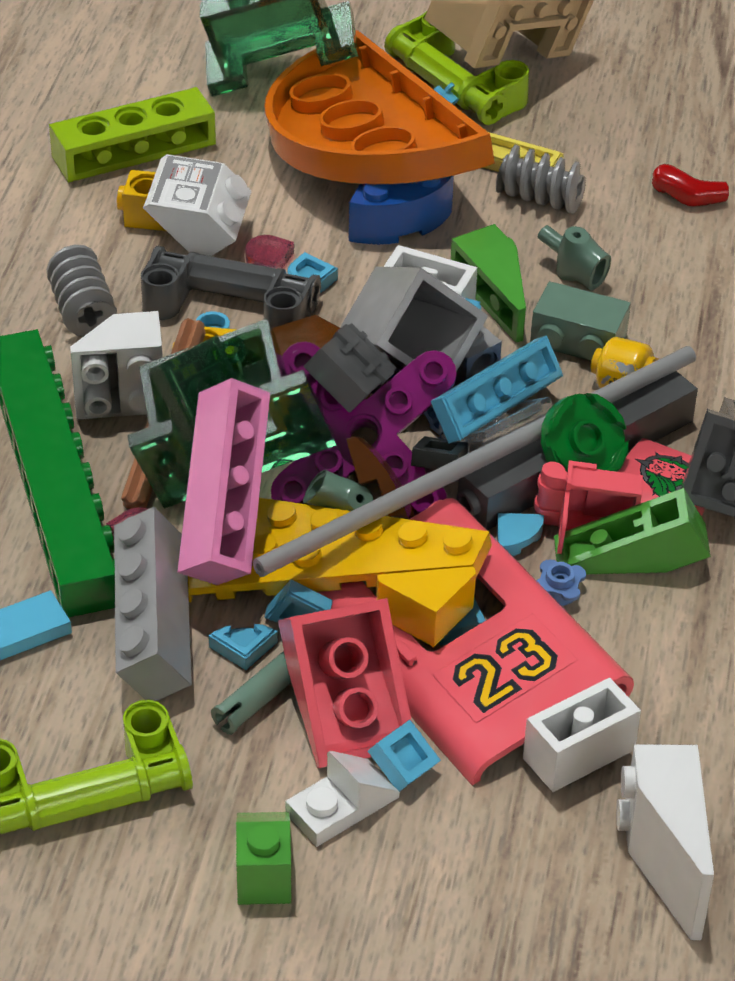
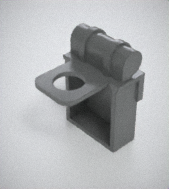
M352 323L349 325L345 324L333 335L334 337L321 347L303 366L349 413L371 393L374 394L395 373L394 370L396 369L387 359L389 356L385 352L381 353L366 338L368 335L364 331L360 332Z

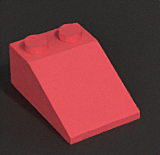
M385 598L278 620L288 673L317 768L327 767V753L329 751L371 758V755L368 753L370 748L408 720H411L388 599Z

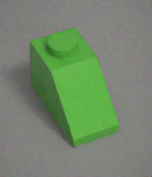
M289 812L237 813L236 868L238 905L291 904Z

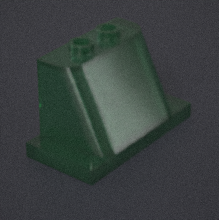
M202 0L200 3V19L209 39L205 41L206 81L211 97L248 87V64L315 45L321 66L358 56L354 13L350 1L327 6L325 0Z
M268 319L258 321L139 366L149 427L127 435L129 448L164 509L186 501L192 451L189 452L151 370L206 343L223 381L233 378L270 392L262 473L336 446L334 433L304 370L288 375L275 333Z

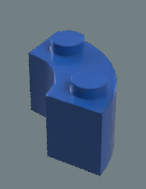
M454 176L412 183L360 184L349 201V241L362 244L399 243V236L419 232L424 236L435 230L452 213Z

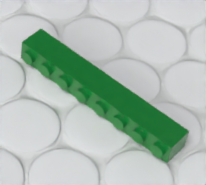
M36 329L0 336V408L56 598L68 618L115 608V559L111 557V553H115L114 540L110 526H101L100 521H104V511L99 493L91 494L90 490L94 489L89 462L81 463L80 459L84 458L80 433H71L70 430L74 429V419L70 403L61 402V400L65 399L60 373L52 374V371L56 370L51 345L43 346L39 331Z

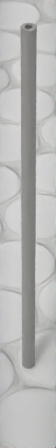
M685 346L592 392V394H598L613 403L695 362V351L690 346ZM545 416L253 560V567L260 577H264L540 439L541 425Z

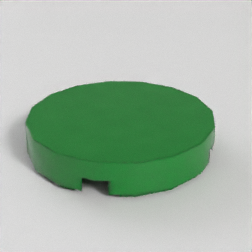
M579 393L560 399L548 410L541 425V445L546 461L560 463L565 468V471H567L570 460L597 464V469L617 472L622 468L628 454V441L625 442L623 431L627 428L622 415L611 402L598 394Z

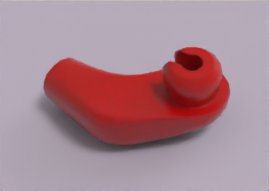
M670 164L659 165L653 171L652 185L654 189L661 193H668L687 206L694 207L726 202L729 197L727 182L696 179Z

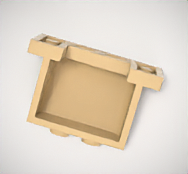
M432 0L424 19L467 51L464 61L473 68H481L500 64L513 31H519L538 46L537 52L547 59L570 56L594 0Z

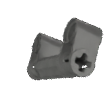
M158 245L153 249L150 260L141 272L142 311H158L159 320L171 319L180 312V308L190 290L195 289L264 302L265 331L309 317L315 311L318 304L321 278L320 275L312 274L310 278L287 274L286 270L282 268L265 267L201 255L196 252H190L188 255L168 252L164 246Z

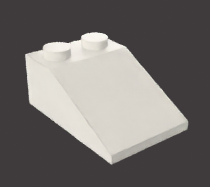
M634 744L631 766H622L621 793L622 798L626 799L617 800V830L626 831L628 853L689 939L701 940L714 870L698 745Z

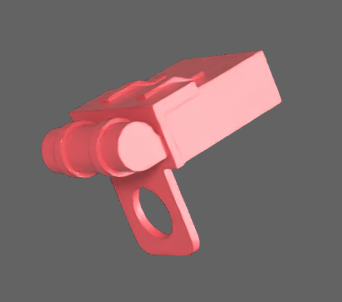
M570 460L567 471H565V468L560 463H545L537 481L539 489L538 495L534 499V514L544 515V524L559 526L557 554H562L566 531L640 504L643 475L597 469V464Z

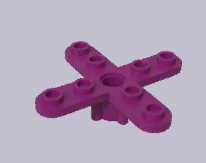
M306 341L297 342L288 347L281 360L282 373L287 382L330 431L278 474L271 486V499L305 504L303 503L304 495L311 481L321 471L328 470L344 478L352 475L355 472L346 439L351 438L353 433L360 428H370L376 432L378 437L372 446L386 460L402 486L427 474L425 468L411 466L412 451L398 435L432 406L431 401L454 386L456 367L448 355L436 350L420 354L367 400L364 399L349 413L303 367L320 348ZM442 487L412 502L411 506L414 515L426 510L432 503L446 499L447 493Z

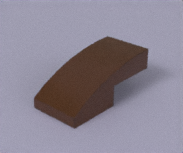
M356 436L346 439L359 484L368 486L378 483L382 496L402 486L386 460L365 439ZM411 503L388 514L389 517L410 519L415 516Z

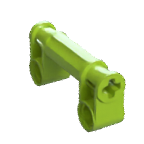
M427 11L417 18L397 25L388 33L385 39L384 48L390 56L399 57L404 60L405 66L409 70L416 72L435 87L439 85L442 89H445L452 82L455 86L451 92L458 98L457 104L463 109L474 111L478 119L485 125H492L501 118L515 111L522 110L528 104L529 68L525 63L518 60H505L500 62L499 65L474 76L449 58L455 51V42L424 19Z
M139 700L125 710L123 725L125 751L128 759L34 784H27L15 746L7 740L0 739V834L29 827L32 831L39 830L43 827L140 801H148L151 794L181 787L184 791L192 789L193 781L188 758L183 746L178 741L165 706L153 700Z

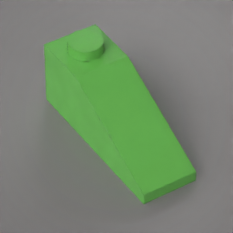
M495 224L452 238L451 260L477 267L475 299L480 302L482 307L515 343L523 341L526 305L518 250L515 242L510 237H507Z
M684 488L566 531L562 554H557L558 534L554 535L557 562H565L571 566L579 565L585 569L586 575L667 573L711 557L706 524Z

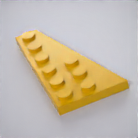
M259 497L251 574L219 585L188 576L189 602H192L193 595L216 593L217 600L235 599L237 591L261 589L267 596L277 595L291 579L315 592L341 590V584L345 582L366 581L367 588L377 587V575L474 566L477 577L492 546L490 532L384 516L264 577H260L253 567V560L351 511Z

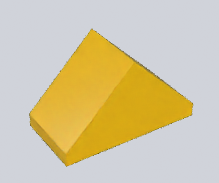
M472 566L377 575L376 600L388 599L392 624L395 627L435 647L473 609L476 570Z

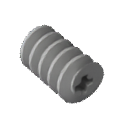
M514 145L509 155L507 154L503 159L496 180V192L498 193L504 189L506 194L511 197H515L520 193L521 198L525 201H531L535 197L536 202L544 206L550 202L552 208L557 210L565 206L567 212L574 214L579 208L586 187V177L580 175L579 162L575 161L571 169L565 171V158L560 157L555 166L551 167L550 154L545 153L539 163L535 162V150L529 149L523 159L520 158L519 145Z
M71 245L64 247L54 254L49 260L46 269L51 290L55 295V301L58 304L59 312L67 329L77 336L84 337L110 316L117 314V307L114 306V300L105 282V276L101 271L97 256L91 248L85 245Z

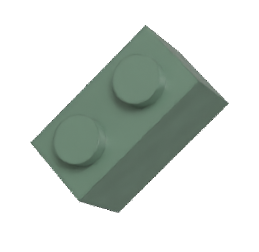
M549 281L533 310L530 342L547 336L553 351L592 361L595 350L597 348L603 349L608 340L613 337L626 338L631 302Z

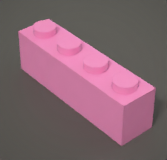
M233 378L199 392L177 573L215 585L251 574L270 392Z

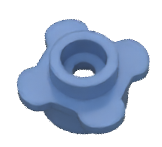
M551 559L545 560L540 564V572L542 574L540 579L536 581L561 606L568 605L580 597V589L578 587L580 582L586 579V571L583 567L579 565L571 566L568 563L557 562Z

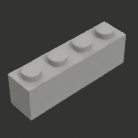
M155 507L114 525L116 673L145 700L158 701L191 686L192 679L188 576L177 573L182 534Z

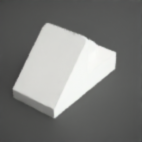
M329 751L327 753V777L286 800L285 812H289L290 819L318 847L398 799L399 791L369 759Z

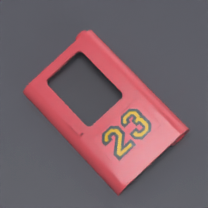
M454 498L438 500L432 503L426 510L409 519L487 531ZM491 534L492 546L477 578L505 606L502 611L436 651L425 650L412 635L393 625L410 715L472 786L481 781V776L487 767L524 744L527 718L609 677L628 697L634 687L633 678ZM363 581L342 583L341 590L317 592L332 600L331 609L376 600V596L367 588Z

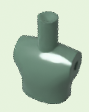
M548 225L539 231L538 239L558 253L556 273L559 278L567 281H577L591 291L603 283L608 275L612 259L585 229L577 226L569 227L565 230L563 236Z
M323 470L315 476L303 498V503L307 505L353 511L373 501L370 490L365 486L338 476L328 470Z

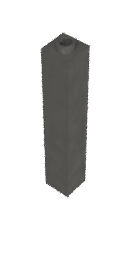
M675 371L613 402L612 404L622 415L627 428L623 431L625 442L628 441V453L642 438L655 442L693 422L698 388ZM541 438L458 480L456 499L486 530L497 526L498 513H521L534 506V499L538 495L539 489L537 485L538 477L541 474L543 465L547 463L541 445Z

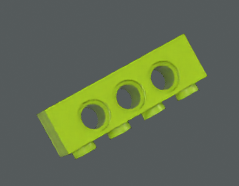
M197 87L49 124L51 155L68 183L158 160L167 154L177 155L216 144L215 111Z

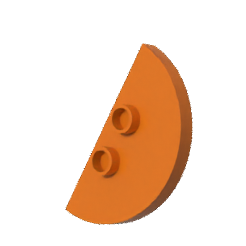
M358 30L329 41L296 60L276 78L266 95L265 114L271 142L275 151L290 166L315 177L355 184H399L454 176L495 164L489 132Z

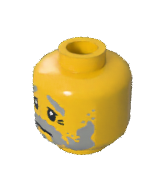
M613 337L607 341L603 349L597 348L591 361V372L596 374L597 384L599 388H602L659 359L654 357L653 350L648 344Z

